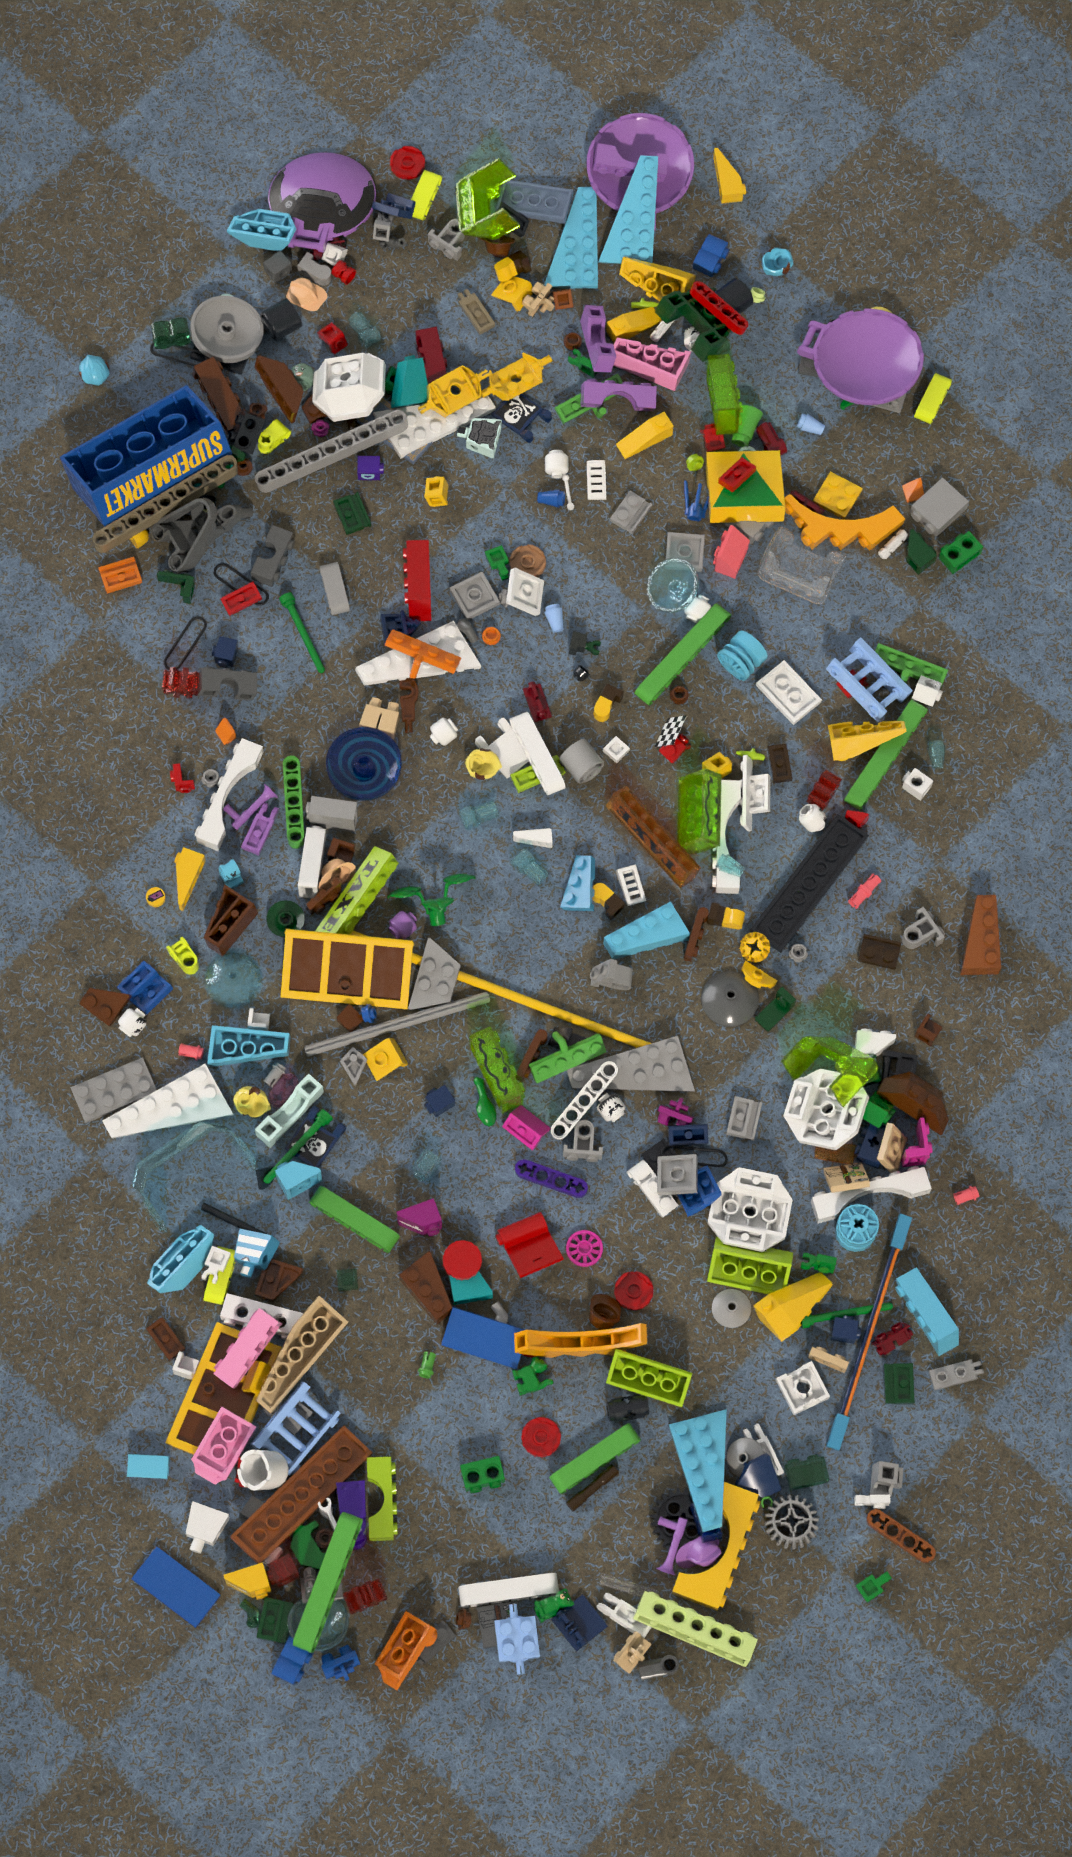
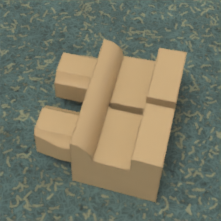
M372 697L369 705L366 704L359 724L360 731L376 735L378 730L379 736L394 739L399 722V704L389 702L388 708L384 709L381 708L382 700Z

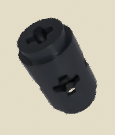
M641 1394L614 1398L606 1402V1410L610 1422L629 1421L645 1418L646 1415H649L647 1397L641 1396ZM624 1399H628V1400H630V1402H628V1404H626V1402L623 1401V1400H624ZM628 1410H631V1411H632V1412H629L630 1415H633L631 1418L624 1417L625 1415L628 1414Z

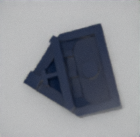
M403 610L400 611V614H381L380 622L384 646L392 629L411 637L421 622L417 619L409 618Z
M767 1453L748 1463L744 1462L742 1474L735 1483V1486L759 1494L763 1498L782 1490L770 1455Z

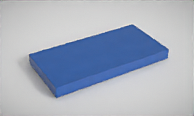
M452 1307L441 1345L517 1369L522 1354L515 1353L514 1333L526 1329Z
M157 1546L132 1577L134 1582L195 1628H197L221 1596Z

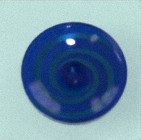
M358 727L342 733L333 741L326 756V771L331 784L342 795L354 800H373L385 795L396 785L402 770L401 753L394 740L386 733L369 727Z

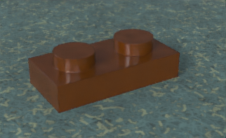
M163 1317L146 1328L169 1362L178 1356L179 1351L184 1352L186 1350Z

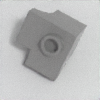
M882 1461L873 1464L870 1495H890L891 1497L893 1488L901 1489L903 1468L899 1467V1464Z

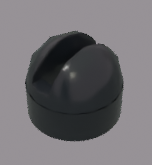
M578 665L573 672L574 678L579 676L577 681H584L590 675L581 665Z

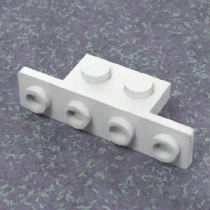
M743 755V761L741 762V771L743 773L741 789L743 790V797L740 799L742 807L740 823L747 831H752V814L770 812V775H753V761L748 755Z

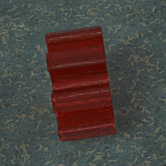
M170 667V671L164 670L161 687L165 695L173 693L174 698H179L180 695H184L187 699L192 698L193 695L197 696L199 672H189V668L183 667L182 671L177 670L176 667Z
M825 770L820 775L818 782L816 781L814 784V788L809 793L806 802L818 805L823 811L827 808L830 800L833 799L834 793L840 787L842 779Z
M375 1579L372 1582L371 1580L367 1581L362 1586H355L351 1588V1591L343 1593L350 1614L365 1611L368 1607L377 1606L380 1602L387 1600L380 1579Z

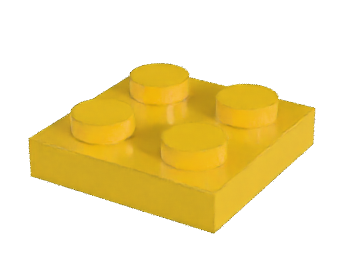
M830 471L813 502L845 520L863 488Z

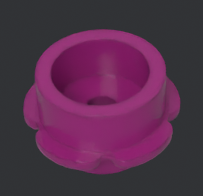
M317 420L311 426L313 434L318 437L327 435L330 428L329 424L323 420Z

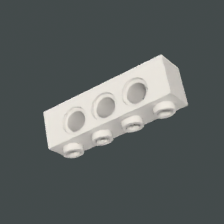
M227 1293L220 1317L226 1325L235 1326V1324L246 1327L253 1313L261 1308L277 1320L286 1321V1325L279 1328L275 1333L281 1335L283 1340H286L292 1326L303 1313ZM240 1310L248 1311L247 1316L244 1318L238 1317L237 1313Z

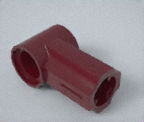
M770 422L762 423L756 428V432L764 445V451L780 450V456L787 453L785 442L782 438L778 437Z

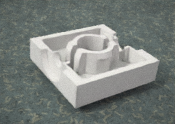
M812 1361L791 1373L776 1378V1382L793 1415L830 1398ZM799 1380L809 1386L807 1398L805 1393H800L797 1390Z

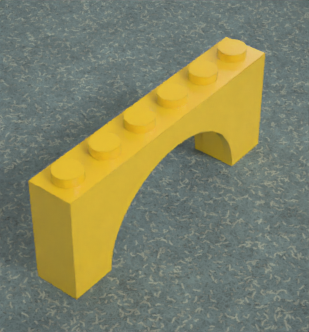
M724 1482L723 1515L729 1532L727 1549L720 1561L707 1571L698 1574L679 1572L672 1591L673 1595L718 1611L719 1606H724L727 1596L723 1594L726 1587H731L734 1577L730 1575L733 1568L737 1570L741 1559L737 1555L739 1549L744 1550L747 1539L744 1538L746 1530L750 1532L754 1522L751 1519L752 1513H757L761 1502L757 1500L759 1494Z

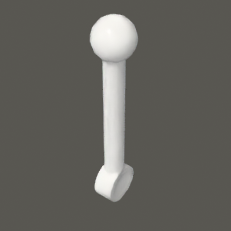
M564 474L562 479L565 482L568 500L567 509L573 510L574 504L571 502L568 484L569 476Z

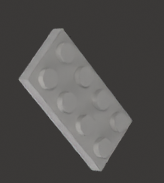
M143 1057L70 1087L85 1124L127 1107L157 1091Z

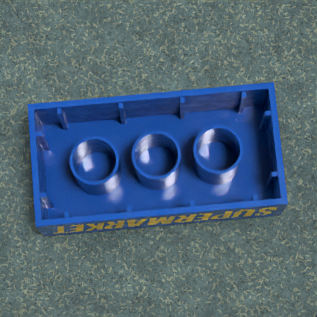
M186 385L60 456V460L73 490L105 527L226 455H231L232 452L220 421Z

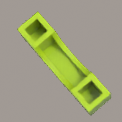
M391 1457L367 1458L368 1481L376 1484L384 1495L382 1508L378 1513L369 1517L370 1541L394 1540V1535H398L397 1522H393V1515L397 1514V1502H393L392 1496L396 1494V1482H392V1475L396 1474L395 1462H391Z

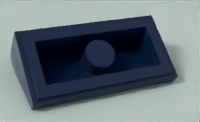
M708 1124L668 1126L669 1146L708 1144Z

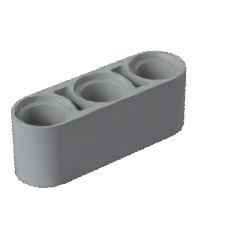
M338 562L319 566L331 615L350 612Z

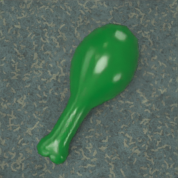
M475 1077L473 1081L479 1094L476 1111L481 1122L490 1127L496 1122V1109L487 1097L484 1079Z

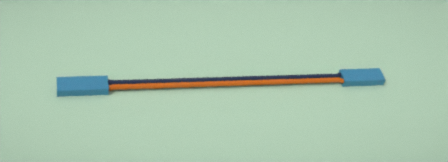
M901 1213L898 1215L889 1244L891 1251L841 1411L835 1416L826 1447L840 1451L850 1419L848 1417L849 1408L898 1252L903 1249L912 1218Z

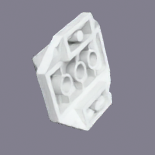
M358 353L325 359L320 368L314 372L312 402L333 422L369 416L373 411V407L385 394L386 364L384 360L370 353Z
M819 1069L794 1081L783 1116L800 1143L837 1150L858 1134L869 1096L857 1076ZM833 1108L830 1113H826L828 1109Z
M739 1167L717 1182L722 1195L711 1204L707 1223L723 1244L763 1252L785 1239L793 1200L778 1175ZM752 1209L755 1215L747 1216L744 1211Z

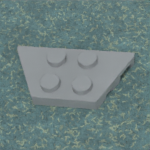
M431 938L427 940L408 1010L450 1003L461 965Z

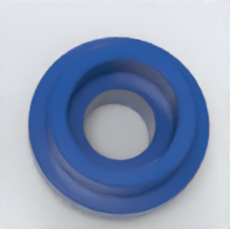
M366 1004L365 1007H362L361 1012L364 1022L374 1023V1019L377 1018L375 1007H372L371 1004Z

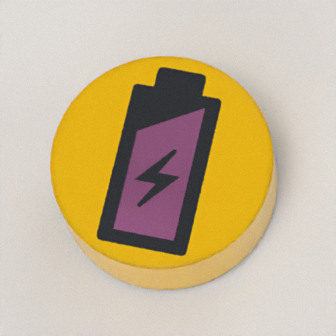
M158 887L149 889L146 893L147 903L152 907L162 906L165 902L164 891Z

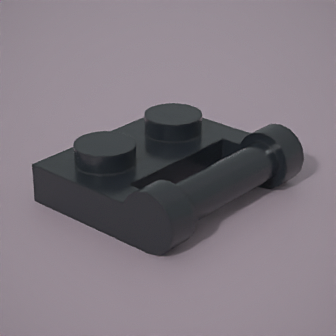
M890 1050L883 1051L882 1080L889 1077L892 1059L897 1060L895 1075L910 1071L915 1074L918 1055Z

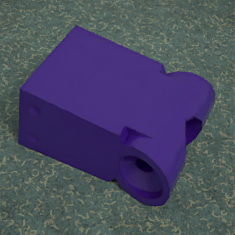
M365 1480L336 1483L340 1515L342 1512H346L363 1519L353 1550L361 1549L367 1542Z

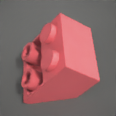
M730 525L728 531H724L721 545L715 551L713 564H715L716 572L735 579L749 548L750 540L737 528Z

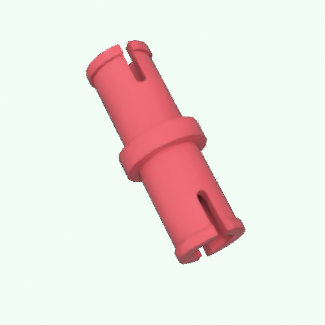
M871 874L863 885L860 884L858 891L848 900V903L857 909L866 898L872 895V891L881 883V879L877 875Z

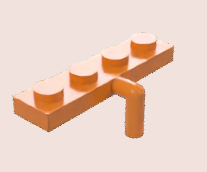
M393 629L385 643V646L415 658L409 674L412 679L417 677L422 661L452 674L455 673L461 661L459 656Z

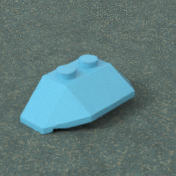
M256 209L241 216H234L227 229L228 234L250 247L273 251H282L290 243L296 231L290 214L264 209Z
M199 1225L196 1229L180 1235L153 1264L147 1284L159 1293L183 1290L205 1266V1261L213 1244L214 1234L202 1225Z

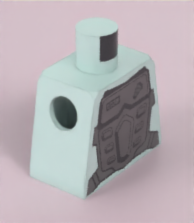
M473 418L470 428L459 426L457 437L467 438V449L494 458L502 428V420Z

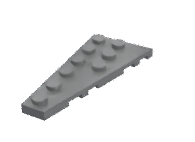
M678 1036L567 1070L571 1087L576 1089H582L603 1063L612 1061L617 1065L618 1073L606 1089L695 1092ZM611 1065L605 1066L603 1069L607 1076H611L615 1072ZM595 1080L591 1083L592 1089H601L602 1083Z

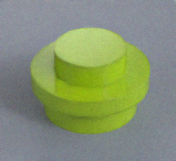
M698 454L691 455L686 461L689 471H698L704 463L703 457Z

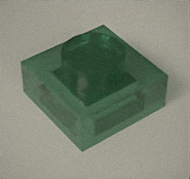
M356 1269L337 1270L338 1291L358 1290Z

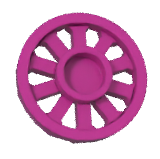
M577 1231L567 1241V1256L577 1266H592L602 1256V1241L598 1235L591 1231ZM578 1235H582V1241L579 1240ZM586 1235H590L588 1241L586 1240ZM593 1239L597 1240L596 1243L591 1244ZM575 1240L577 1244H573L571 1241ZM597 1246L600 1247V1250L592 1249ZM570 1247L576 1249V1250H574V1251H570V1252H569V1248H570ZM591 1253L597 1254V1258H594ZM578 1254L575 1259L572 1258V1255ZM583 1256V1263H580L579 1260ZM587 1256H588V1257L590 1258V1260H591V1262H589V1263L587 1262Z

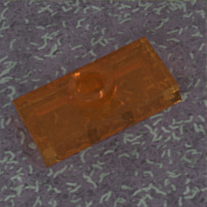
M845 1143L837 1150L815 1146L814 1159L853 1165L855 1145Z

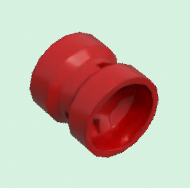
M339 260L333 267L331 274L336 278L339 277L341 282L348 285L354 279L356 270L348 267L347 263L343 260Z

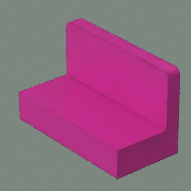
M522 1105L509 1114L502 1126L531 1150L536 1148L541 1138L551 1129Z

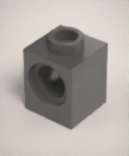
M281 251L263 262L264 271L275 283L292 272L291 258L287 254L284 255Z

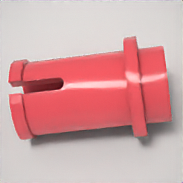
M181 1043L178 1055L195 1058L196 1061L198 1059L202 1060L204 1048H201L200 1045L195 1047Z
M970 1185L968 1189L953 1193L955 1202H957L956 1204L959 1205L972 1199L975 1201L979 1197L976 1186L972 1187Z

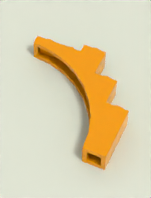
M791 494L784 498L785 512L795 519V523L799 528H803L800 535L804 545L809 546L812 550L829 537L832 545L840 550L858 538L861 546L870 551L900 528L905 521V518L894 505L882 513L869 518L839 520L811 511L800 504Z
M639 1323L615 1329L582 1332L524 1330L514 1333L515 1353L547 1358L564 1354L584 1357L595 1353L614 1356L616 1349L626 1352L627 1349L647 1344L646 1324Z

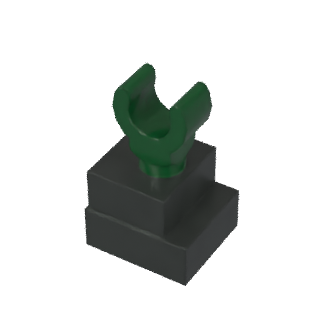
M573 631L568 654L576 655V652L584 653V650H587L593 655H599L600 651L595 650L593 647H600L601 642L596 640L586 642L587 634Z

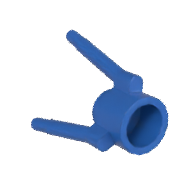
M684 481L685 515H687L689 520L701 521L702 518H705L709 496L702 508V505L699 504L702 483H699L695 503H691V506H689L688 482Z

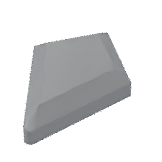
M352 1047L340 1060V1063L354 1086H356L366 1065L367 1058Z

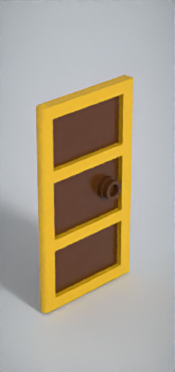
M286 929L281 998L356 1005L371 1004V1006L408 1009L414 942L413 940Z
M219 1322L216 1323L165 1442L166 1444L194 1455L221 1407L235 1413L250 1423L253 1422L260 1404L256 1401L258 1395L241 1390L247 1373L235 1389L214 1375L216 1371L214 1369L215 1365L220 1359L223 1360L226 1357L228 1347L232 1343L235 1344L239 1338V1330ZM269 1342L256 1361H262L273 1367L282 1347Z

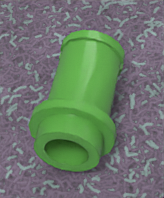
M424 1352L421 1368L418 1369L420 1377L429 1379L434 1374L432 1369L436 1354L430 1352L428 1355V1352Z

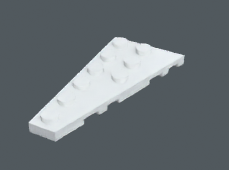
M486 396L484 398L480 397L478 400L471 402L446 418L432 409L421 414V410H418V407L423 404L373 412V415L377 419L395 410H401L405 413L408 428L404 432L389 438L401 459L416 449L457 431L459 426L465 427L471 424L473 418H482L494 412L496 407L489 396ZM399 419L395 423H400L403 420Z
M454 621L416 638L461 657L457 672L481 668L479 661ZM393 649L357 666L355 671L364 686L386 683L389 680H406V678H410L409 674L415 658ZM422 661L416 678L442 675L448 671Z
M203 1064L104 1119L103 1123L111 1138H117L208 1119H216L223 1116H232L234 1114L206 1064Z

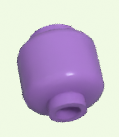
M400 911L389 921L390 927L388 929L395 938L406 939L416 931L417 925L415 922L417 919L411 912L407 914L404 911Z

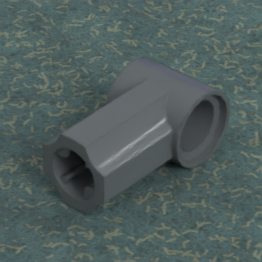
M667 1655L662 1658L639 1662L641 1680L674 1675L679 1669L677 1658ZM667 1660H672L676 1664L675 1668L671 1671L664 1668V1663Z

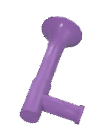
M264 784L262 795L241 815L230 804H227L223 810L235 820L231 825L238 830L264 802L270 798L278 797Z
M662 1516L660 1517L658 1525L675 1531L667 1558L663 1565L656 1567V1569L676 1575L673 1570V1562L686 1527L687 1519L679 1517L676 1523Z

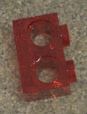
M290 1554L267 1564L269 1569L266 1571L270 1583L272 1585L276 1584L277 1588L300 1578Z

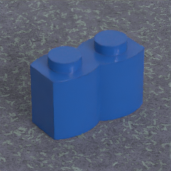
M708 234L694 259L692 269L710 277H713L714 273L718 274L722 266L721 260L726 259L730 251L728 249V242Z
M289 1636L271 1674L295 1685L296 1682L300 1683L305 1673L302 1671L305 1663H310L314 1653L293 1646L294 1638Z

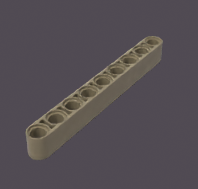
M231 455L220 458L100 529L93 535L95 549L100 553L110 551L157 523L164 516L233 478L238 473L236 458ZM228 464L233 465L230 469L225 468ZM211 474H217L215 478L209 477ZM196 483L202 484L200 487L193 486ZM181 492L186 493L183 497L177 496ZM164 502L170 503L168 506H162ZM149 511L154 512L153 515H146V513ZM138 521L136 525H130V522ZM117 530L122 531V533L118 535L114 534V532ZM100 540H106L104 544L98 543Z

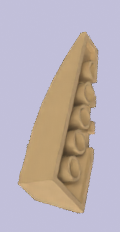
M320 1296L313 1301L292 1326L256 1399L270 1414L348 1323L344 1317Z

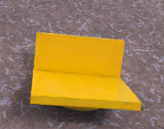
M513 276L510 280L501 282L491 295L512 303L514 309L518 312L523 307L522 302L527 295L532 296L533 286L531 282Z
M386 1038L362 1054L367 1058L366 1063L376 1081L399 1066L405 1067L408 1065L393 1038Z
M255 1361L248 1370L241 1390L259 1395L272 1366L262 1361Z

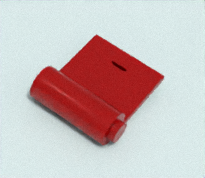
M541 1212L497 1230L498 1234L495 1235L499 1246L503 1245L520 1278L564 1260Z

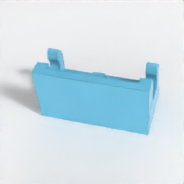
M128 1454L127 1477L168 1479L170 1456Z

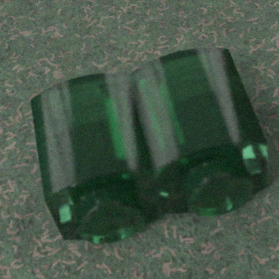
M175 318L170 321H157L151 324L155 349H167L171 346H184L191 343L187 318Z
M818 1454L808 1456L805 1461H799L798 1458L787 1461L788 1464L784 1466L789 1491L826 1484L830 1480L824 1456L819 1457Z

